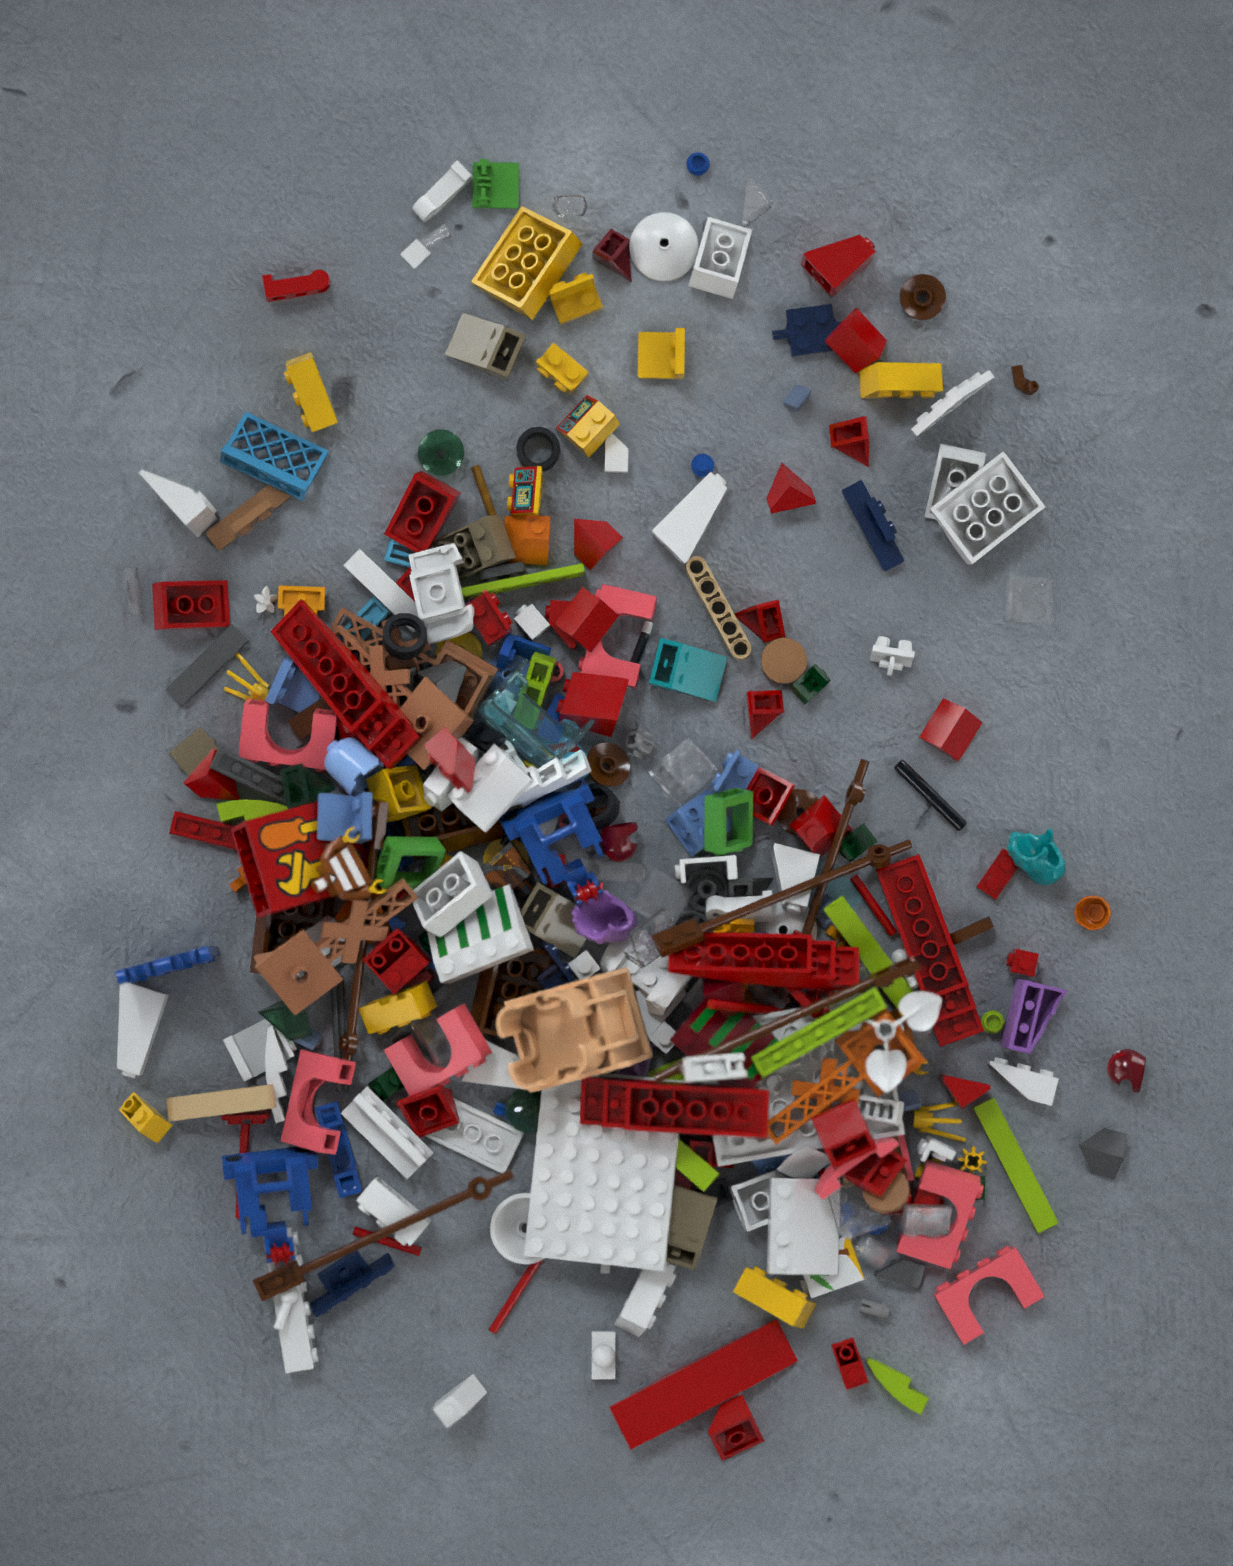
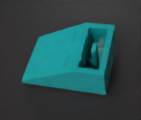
M660 638L649 686L716 702L727 657Z

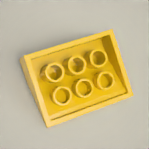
M521 206L471 282L509 308L533 320L550 295L549 290L553 289L552 286L558 283L583 243L572 231Z

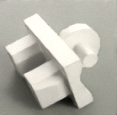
M878 637L876 644L873 645L870 661L879 662V667L887 668V675L892 676L893 669L902 671L903 666L911 668L915 651H912L911 641H899L897 649L889 647L890 639L888 637Z

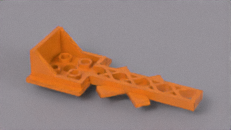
M887 1009L869 1018L876 1023L883 1020H888L892 1023L896 1021ZM863 1021L859 1030L846 1031L838 1037L835 1042L849 1060L836 1069L838 1059L823 1057L820 1082L813 1083L793 1080L791 1095L800 1097L768 1120V1135L776 1145L810 1120L811 1117L831 1109L832 1102H846L855 1098L858 1104L860 1089L852 1087L863 1079L877 1097L885 1093L871 1080L866 1071V1061L870 1054L874 1052V1047L877 1044L884 1045V1039L877 1035L876 1027ZM897 1025L894 1036L888 1039L889 1051L899 1050L903 1053L906 1060V1070L903 1078H905L926 1062V1060L903 1029ZM853 1064L860 1073L857 1078L847 1076L849 1065ZM835 1079L842 1080V1086H834ZM810 1098H817L816 1106L809 1105ZM794 1107L805 1108L803 1118L801 1120L790 1119L791 1109ZM775 1121L786 1123L785 1132L779 1137L769 1127Z

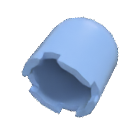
M348 737L340 741L334 740L326 749L328 753L324 760L325 769L351 796H356L368 788L366 779L384 768L383 762L355 738Z

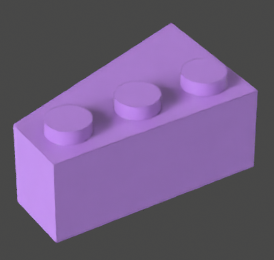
M1016 979L1000 1047L1030 1054L1044 1032L1047 1022L1054 1015L1058 1004L1068 991L1023 979Z

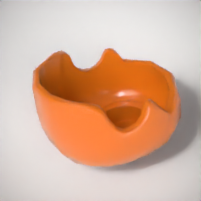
M1097 895L1083 897L1076 903L1074 909L1077 924L1093 931L1106 926L1112 915L1109 903Z

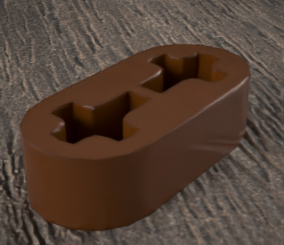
M988 916L950 933V936L955 945L993 928L994 925Z

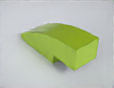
M534 652L523 682L512 723L532 730L535 729L557 658Z
M232 800L216 804L220 820L223 823L243 817L246 821L291 809L278 803L263 800Z
M867 1356V1364L883 1387L907 1408L921 1415L929 1397L909 1387L912 1380L911 1377Z

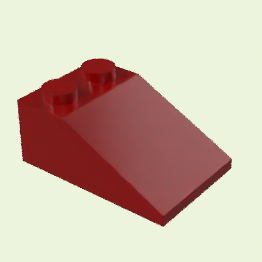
M422 470L415 473L384 535L416 553L430 549L455 507L461 492Z
M228 580L165 581L152 584L155 630L230 626Z

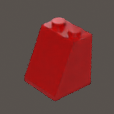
M859 234L807 251L803 254L801 266L833 298L873 261L876 252L874 250L875 245L869 238H863Z
M573 672L571 679L566 678L562 692L566 693L565 699L559 700L556 713L560 714L558 722L611 738L629 679Z

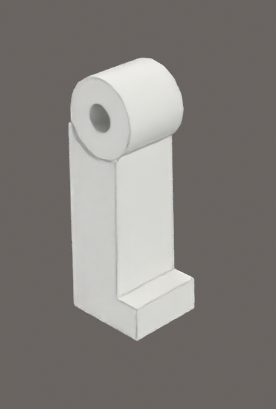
M457 160L451 166V169L413 205L412 210L423 222H426L473 181L472 175Z
M772 890L762 891V896L725 898L718 895L711 896L706 900V918L708 920L714 919L772 895ZM772 905L739 919H755V922H772Z

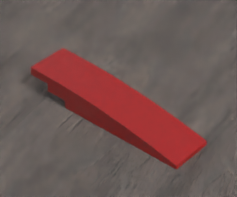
M300 599L270 631L351 733L356 734L369 751H374L387 769H392L423 738L420 732L415 731L411 721L374 677L304 600Z
M920 854L887 865L884 868L876 869L875 871L907 958L913 956L920 966V969L916 970V974H914L918 982L919 992H930L940 996L942 999L938 1018L932 1026L939 1047L984 1032L975 1002L968 987V981Z
M704 932L705 941L669 955L668 972L748 984L843 990L859 983V947H836V941L812 940V935Z
M591 1076L581 1079L580 1124L602 1125V1127L624 1128V1130L768 1138L770 1090L670 1081L657 1083L656 1080Z
M776 1318L651 1382V1384L631 1393L630 1396L610 1405L609 1408L631 1450L763 1381L798 1360Z

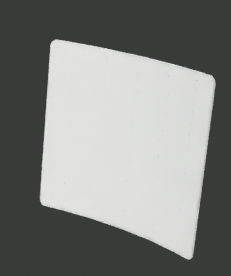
M804 1146L789 1156L778 1167L777 1171L793 1178L811 1179L831 1162L827 1154L812 1147Z

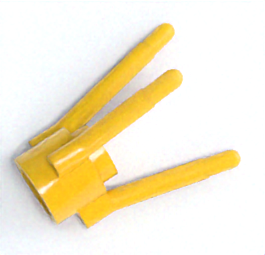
M237 652L235 656L259 684L255 682L252 686L238 675L227 670L226 673L249 690L247 694L250 696L225 687L224 691L244 700L255 699L265 701L270 690L268 689L269 684Z
M955 1102L921 1106L920 1110H914V1128L919 1129V1132L931 1133L961 1142L966 1141L964 1137L928 1128L933 1127V1123L961 1124V1119L934 1118L933 1113H928L956 1106Z

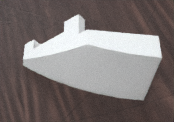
M612 433L605 440V472L628 473V448Z

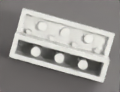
M368 1087L359 1093L341 1112L406 1179L434 1153Z

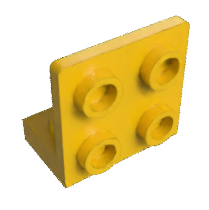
M579 274L574 277V281L565 283V281L558 282L552 286L553 289L549 290L550 301L560 325L603 309L595 288L593 274Z
M676 328L675 332H639L638 378L684 379L685 328Z

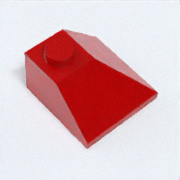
M823 795L789 826L811 853L820 855V859L830 850L841 814L827 797ZM849 824L845 836L853 830Z
M743 1395L731 1398L721 1404L707 1431L722 1461L764 1442Z

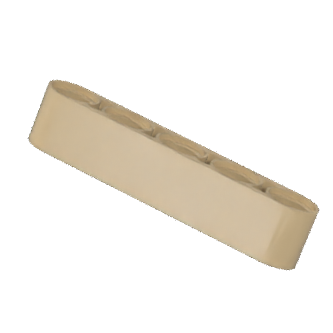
M699 556L691 557L686 564V573L732 658L737 661L745 660L751 652L749 640L706 561ZM698 562L702 565L703 570L695 574L690 570V565ZM703 583H710L713 585L714 591L710 594H705L701 591V585ZM715 603H721L725 607V611L722 614H715L712 611V606ZM731 623L735 626L736 632L732 635H727L723 631V626ZM739 643L744 644L747 648L746 654L737 655L734 652V646Z
M273 1084L166 1098L169 1121L276 1108Z

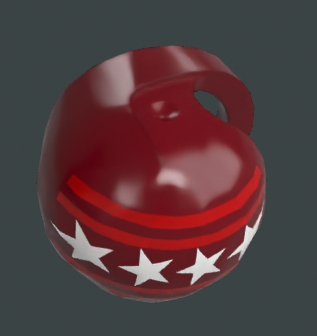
M626 822L601 829L600 837L602 841L599 842V846L607 859L613 862H624L634 855L638 843H631L630 835L638 830L637 823Z
M1132 1049L1116 1051L1111 1055L1107 1064V1072L1110 1079L1118 1086H1120L1122 1080L1128 1079L1132 1083L1133 1092L1140 1093L1146 1057Z

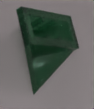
M302 763L280 770L288 809L318 801V794H329L336 789Z
M281 1000L258 1011L262 1017L287 1037L289 1041L312 1036L307 1007L294 1015Z

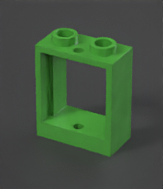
M731 788L706 795L704 851L713 852L714 856H728L730 852H742L743 848L752 846L753 791ZM733 806L732 839L726 841V808Z
M386 837L377 863L376 880H384L379 882L381 888L389 889L404 878L408 885L415 889L440 869L446 850L437 837ZM427 856L422 872H397L401 857Z

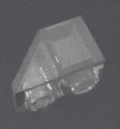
M432 1014L424 1019H416L410 1024L431 1063L442 1067L450 1062L451 1046L436 1017Z
M868 1233L865 1237L862 1235L854 1246L857 1249L855 1253L858 1257L881 1270L893 1252L890 1247Z

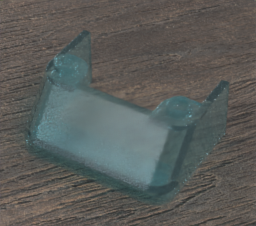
M525 658L479 706V713L495 730L502 733L506 740L537 768H540L555 758L560 760L580 742L595 721L591 719L580 728L572 720L563 719L557 723L524 693L528 688V681L520 672L529 662Z

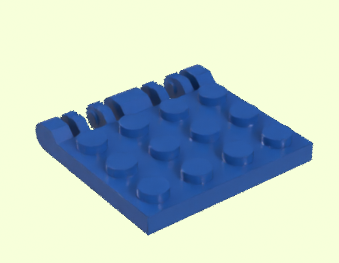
M205 946L115 971L119 985L138 983L148 980L147 977H160L170 974L172 970L182 971L192 968V963L203 965L216 961L215 957L220 956L218 946Z

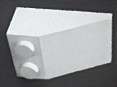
M708 217L688 286L733 299L752 230Z
M940 444L924 517L936 519L930 508L984 466L986 453Z

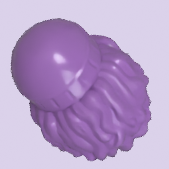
M606 890L596 896L598 901L591 898L588 900V906L586 902H581V904L574 906L572 910V921L576 933L590 941H595L597 944L624 941L632 936L637 927L635 912Z

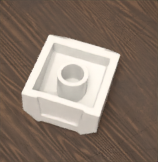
M774 1170L728 1187L744 1231L748 1232L768 1224L769 1177L785 1178L779 1171Z

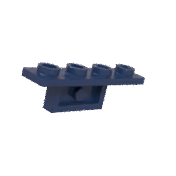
M862 480L844 488L842 494L883 571H888L903 563L904 558L894 541L896 538L894 534L897 533L892 521L888 522L884 516L886 510L880 500L876 501L875 497L871 498Z
M543 942L541 946L553 961V964L535 976L543 989L547 990L575 982L572 978L573 970L567 963L563 964L558 957L561 954L556 946Z
M357 1250L317 1274L318 1278L328 1292L310 1303L315 1317L328 1313L332 1307L341 1301L348 1300L358 1290L368 1287L378 1277L388 1274L395 1267L391 1255L387 1253L368 1265Z

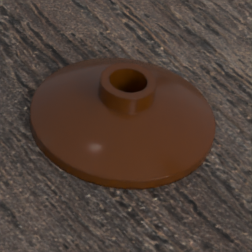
M918 274L910 277L903 284L900 291V304L907 315L917 320L934 318L942 311L946 302V292L942 283L937 278L928 274ZM924 295L926 301L923 303L919 302L918 296Z
M603 742L595 745L588 752L587 760L591 772L588 774L596 783L607 785L608 787H616L628 778L630 761L627 754L619 746ZM602 765H606L608 767V771L605 770Z
M793 790L777 817L780 826L786 832L796 835L789 826L799 817L796 814V809L803 808L806 811L818 800L817 796L807 790Z

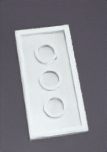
M453 1098L460 1123L425 1137L500 1173L506 1172L525 1132Z

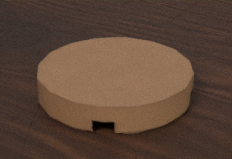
M791 638L775 639L765 647L762 653V670L768 679L775 683L788 684L795 682L803 675L806 669V652L800 643Z
M899 1171L880 1198L863 1189L862 1194L867 1206L873 1211L888 1214V1212L900 1210L907 1203L910 1196L909 1183L905 1175Z

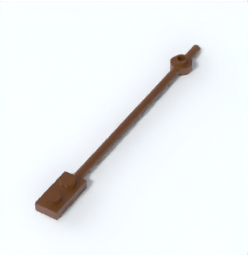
M860 760L854 780L847 789L845 796L846 804L822 874L833 870L854 806L858 802L861 803L864 799L865 789H863L862 783L870 761ZM828 882L816 888L802 929L803 934L811 935ZM780 987L773 1006L783 1007L784 1010H788L790 1002H793L795 998L785 987Z
M372 798L371 840L367 841V845L370 846L367 872L374 883L379 849L383 850L389 803L382 799ZM373 895L363 900L370 903L373 900ZM365 919L364 925H368L369 919ZM368 940L360 941L354 968L347 1031L344 1032L343 1036H340L338 1043L339 1049L343 1053V1059L352 1061L358 1047L356 1027L365 964L362 959L366 956Z
M908 839L891 847L882 844L873 845L868 849L867 856L699 925L694 918L652 935V943L661 958L705 941L704 932L866 866L884 868L890 863L891 856L912 848V843Z
M913 956L870 974V978L705 1052L687 1057L724 1054L873 986L876 988L889 987L894 984V980L900 977L905 979L916 974L915 971L920 969V966ZM682 1059L676 1062L675 1065L653 1074L656 1082L659 1083L677 1074H684Z
M510 1169L490 1179L484 1176L475 1177L469 1182L468 1189L301 1266L295 1260L288 1263V1266L284 1265L254 1279L253 1283L261 1301L263 1302L306 1282L304 1277L306 1273L470 1198L477 1201L487 1199L492 1194L494 1187L514 1178L513 1172ZM478 1184L484 1185V1192L478 1191Z

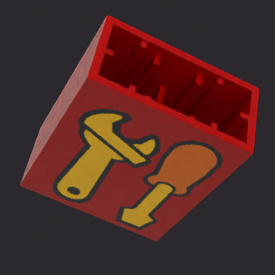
M318 802L246 820L230 828L257 919L334 898L329 895L327 889L317 894L311 885V881L320 877L316 867L321 864L320 857L325 847L332 842L317 839ZM352 843L367 871L370 848L365 849L363 843Z

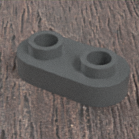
M524 562L484 569L479 571L481 581L488 583L498 581L500 578L522 576L526 569Z

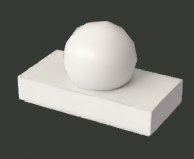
M592 1331V1379H615V1331Z

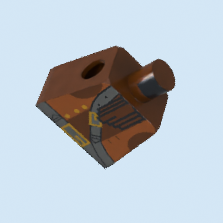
M512 840L480 867L485 879L497 888L511 884L512 890L515 888L523 898L534 889L525 879L531 874L532 870Z

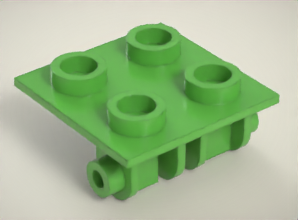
M480 159V162H473L472 208L518 209L519 163L489 162L488 159Z

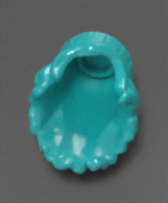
M1048 828L1045 834L1039 836L1030 833L1024 834L1018 831L1010 834L1007 846L1008 854L1012 857L1015 865L1026 872L1032 882L1046 886L1056 883L1064 876L1066 872L1065 860L1055 844L1051 828Z

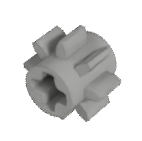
M639 728L636 732L629 733L625 740V745L629 748L627 753L639 759H642L643 756H648L654 748V743L650 740L652 734Z

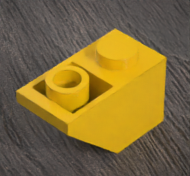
M132 1092L119 1109L141 1134L157 1144L172 1127V1124L160 1112L135 1092Z

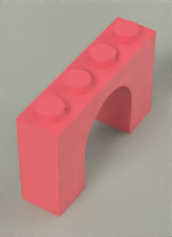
M602 584L601 590H596L595 596L606 603L619 617L629 616L653 621L658 600L657 596ZM600 640L592 652L586 650L585 657L580 658L578 670L581 673L629 679L627 687L637 689L642 668L641 664L611 657L603 649L602 640Z
M247 699L245 701L238 756L252 763L264 761L270 766L286 764L290 765L293 769L308 767L313 768L316 772H327L324 766L325 756L328 753L326 749L337 738V721L339 719L333 710L316 708L313 713L310 741L299 749L290 750L278 746L269 735L268 718L270 703L255 699Z
M465 1003L437 1018L451 1046V1059L447 1067H438L430 1063L422 1054L412 1034L384 1049L409 1096L428 1090L435 1085L444 1086L450 1083L449 1077L454 1074L456 1078L469 1072L468 1066L473 1064L474 1068L485 1063L487 1061L485 1057L492 1053Z
M300 1050L281 1142L319 1153L336 1155L341 1132L318 1124L313 1114V1099L317 1089L327 1081L351 1085L356 1062L319 1052Z
M926 1159L919 1179V1188L948 1198L956 1207L957 1215L950 1226L940 1231H928L904 1223L897 1241V1252L951 1269L953 1262L957 1263L961 1249H958L960 1241L964 1242L968 1233L966 1224L968 1220L972 1221L976 1207L973 1205L975 1199H980L983 1186L981 1185L980 1176Z
M1006 1245L996 1251L997 1255L990 1260L986 1257L978 1261L975 1269L970 1272L968 1269H965L956 1275L957 1279L953 1282L948 1283V1281H945L936 1287L937 1291L933 1295L963 1345L984 1333L969 1306L970 1291L979 1280L985 1277L1004 1279L1024 1309L1045 1297L1016 1247Z

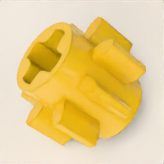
M972 1146L971 1151L968 1152L962 1149L963 1157L957 1158V1160L963 1163L960 1170L968 1168V1173L973 1174V1170L977 1169V1171L982 1173L980 1166L987 1163V1161L981 1158L984 1151L975 1153V1146ZM969 1155H971L972 1157L977 1156V1158L975 1159V1162L977 1164L975 1166L971 1164L967 1165V1163L969 1162V1159L967 1157Z

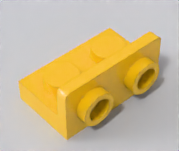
M554 342L542 357L535 361L536 366H538L536 370L545 378L550 376L555 381L554 385L563 393L567 391L572 394L589 374L584 367Z

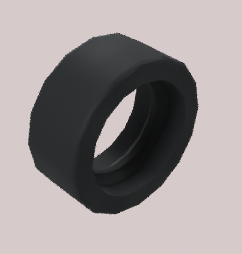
M540 426L532 427L524 431L518 438L516 450L517 457L522 466H542V470L545 472L557 463L560 455L559 440L549 429ZM535 436L545 437L552 446L551 456L542 463L532 462L525 455L527 441Z
M399 613L386 621L383 627V645L386 652L400 660H410L423 652L426 646L427 629L419 617L410 613ZM399 626L412 627L418 633V641L410 647L395 645L391 640L392 630Z
M591 783L588 786L593 797L606 796L608 799V805L600 815L591 817L596 829L600 830L608 827L615 821L619 813L620 804L616 795L607 785Z

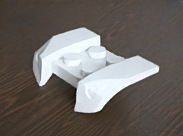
M455 543L408 555L412 570L411 575H409L418 616L424 622L427 629L428 644L452 639L472 630L475 609L472 604L465 606L456 568V565L462 564L464 561Z
M637 927L628 939L620 942H610L600 961L602 973L627 967L633 986L647 995L648 1012L657 1015H664L673 1000L693 977L668 972L669 955L661 958L652 940L647 938L646 933Z

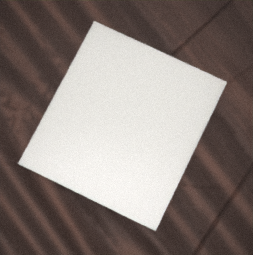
M416 239L400 255L415 269L431 253Z

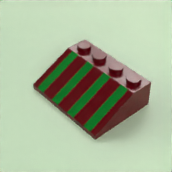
M705 998L669 1040L687 1056L698 1055L762 1025L745 1012L724 1019L719 1010L707 1007L708 999ZM768 1033L724 1053H744L745 1061H743L744 1070L747 1071V1078L716 1081L721 1086L754 1088L762 1079V1076L751 1057L777 1043L779 1040L771 1033ZM731 1063V1069H732V1071L734 1070V1064H733V1063Z

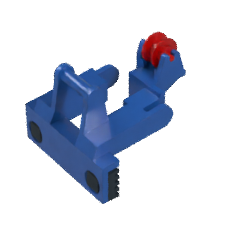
M583 777L545 794L524 808L520 806L502 815L499 820L510 841L519 836L521 837L543 885L548 883L544 871L541 870L546 867L554 885L565 880L577 905L581 904V902H586L588 906L589 899L594 898L598 901L596 896L603 893L593 871L587 873L580 858L563 866L557 851H550L549 849L550 844L575 833L583 849L593 845L599 858L604 856L598 844L602 839L585 805L595 799ZM566 813L570 824L544 837L539 825Z
M297 1146L222 1156L224 1180H236L241 1234H246L247 1225L244 1217H249L251 1237L264 1236L267 1263L275 1262L277 1267L279 1262L284 1261L286 1266H288L287 1261L295 1260L293 1237H287L285 1221L267 1223L265 1204H259V1194L288 1190L291 1212L302 1210L304 1226H309L307 1211H311L312 1206L308 1170L318 1168L317 1152ZM283 1171L287 1173V1181L257 1184L256 1175Z

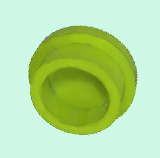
M994 1010L984 1013L981 1018L984 1031L990 1034L1000 1032L1004 1027V1017L1002 1014Z

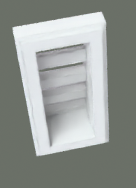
M859 1095L858 1106L860 1110L862 1100L866 1101L863 1115L865 1120L901 1125L904 1102ZM872 1102H876L874 1115L870 1116ZM882 1104H885L884 1115H883V1118H881V1117H880L881 1105H882ZM891 1105H894L893 1118L889 1119Z

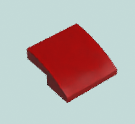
M894 1150L882 1158H879L873 1152L841 1176L859 1188L880 1198L905 1165L907 1159Z

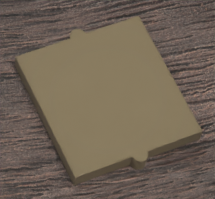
M199 727L174 748L170 754L180 765L179 769L184 770L190 776L213 748L218 750V747L215 744L216 741L211 739Z

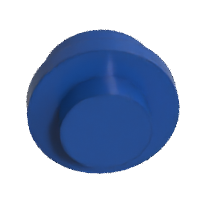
M696 152L688 157L686 165L691 174L700 176L708 171L710 163L705 154Z
M699 454L693 458L691 469L695 475L706 477L710 472H713L714 461L707 454Z

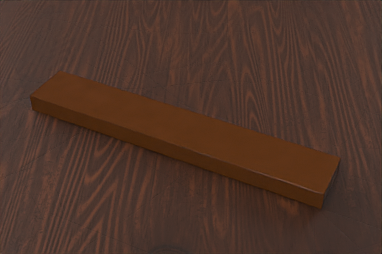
M391 655L385 657V666L389 671L411 669L417 665L413 658L410 660H400ZM323 698L287 720L299 740L311 733L313 713L316 708L332 710Z

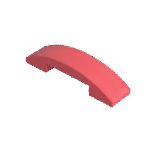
M893 1137L874 1139L877 1146L876 1150L836 1168H833L832 1164H830L817 1182L814 1191L822 1200L841 1187L837 1178L873 1152L879 1158H882L899 1146L897 1140Z

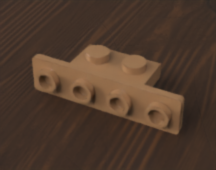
M267 485L206 531V535L220 551L239 536H245L250 533L256 523L267 520L272 515V511L292 496Z

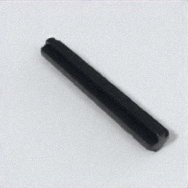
M900 760L895 765L894 769L957 831L962 830L966 826L967 822L904 760Z

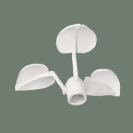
M913 992L906 995L899 1003V1011L904 1015L901 1019L893 1023L888 1020H883L879 1023L869 1018L865 1020L868 1024L876 1027L877 1035L884 1039V1051L876 1050L872 1052L866 1061V1071L869 1077L884 1092H889L895 1088L903 1078L906 1070V1060L903 1053L899 1050L889 1051L888 1039L894 1036L895 1027L906 1020L909 1027L916 1031H925L931 1028L938 1018L942 1002L940 996L930 992ZM862 993L829 1006L830 1012L860 996ZM862 1022L850 1028L848 1031L859 1030L862 1026Z

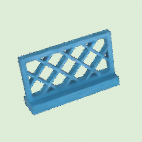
M245 412L228 443L223 446L220 462L304 501L308 494V489L329 451ZM246 421L256 424L258 430L246 433L244 428ZM273 432L277 434L279 440L267 443L264 434ZM260 435L263 444L251 447L248 438ZM245 439L248 448L239 450L232 446L235 441ZM294 442L298 444L300 450L288 453L285 443ZM281 445L284 454L272 457L269 448ZM265 449L269 458L260 460L255 457V451ZM315 452L321 456L319 460L309 462L306 453ZM302 455L305 464L293 467L290 458ZM286 459L289 468L281 470L276 467V461ZM307 469L310 476L307 481H304L297 477L296 471Z

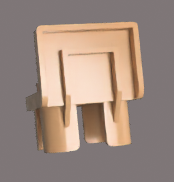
M627 967L505 1001V1007L499 1012L496 1020L498 1034L501 1038L514 1036L520 1057L519 1061L508 1065L511 1079L518 1087L529 1089V1093L624 1068L653 1057L631 975Z

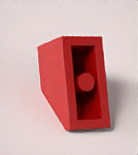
M550 600V606H545V619L549 620L550 627L568 648L575 650L576 641L554 625L571 601Z

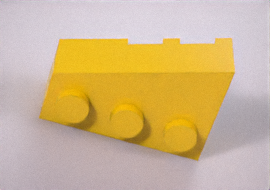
M312 352L286 361L287 371L284 372L288 385L293 384L296 390L292 395L297 407L302 406L305 413L301 415L305 428L310 427L311 431L315 432L338 423Z
M877 362L859 371L861 398H912L914 396H921V398L927 399L934 398L935 394L943 391L942 363Z
M426 980L397 991L395 994L392 993L370 1001L359 1007V1012L368 1034L377 1032L380 1035L390 1031V1027L396 1025L402 1027L411 1023L412 1020H421L432 1015L430 1011L436 1008L437 1004Z
M754 1266L753 1269L746 1267L733 1292L786 1323L804 1329L817 1304L807 1299V1294L796 1288L794 1291L787 1288L786 1282L776 1277L774 1280L766 1276L767 1272L757 1266Z

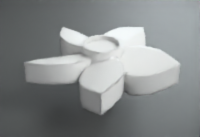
M265 586L262 595L255 594L253 596L259 602L256 605V612L260 613L266 610L274 613L272 602L276 601L278 596L270 595L268 586Z

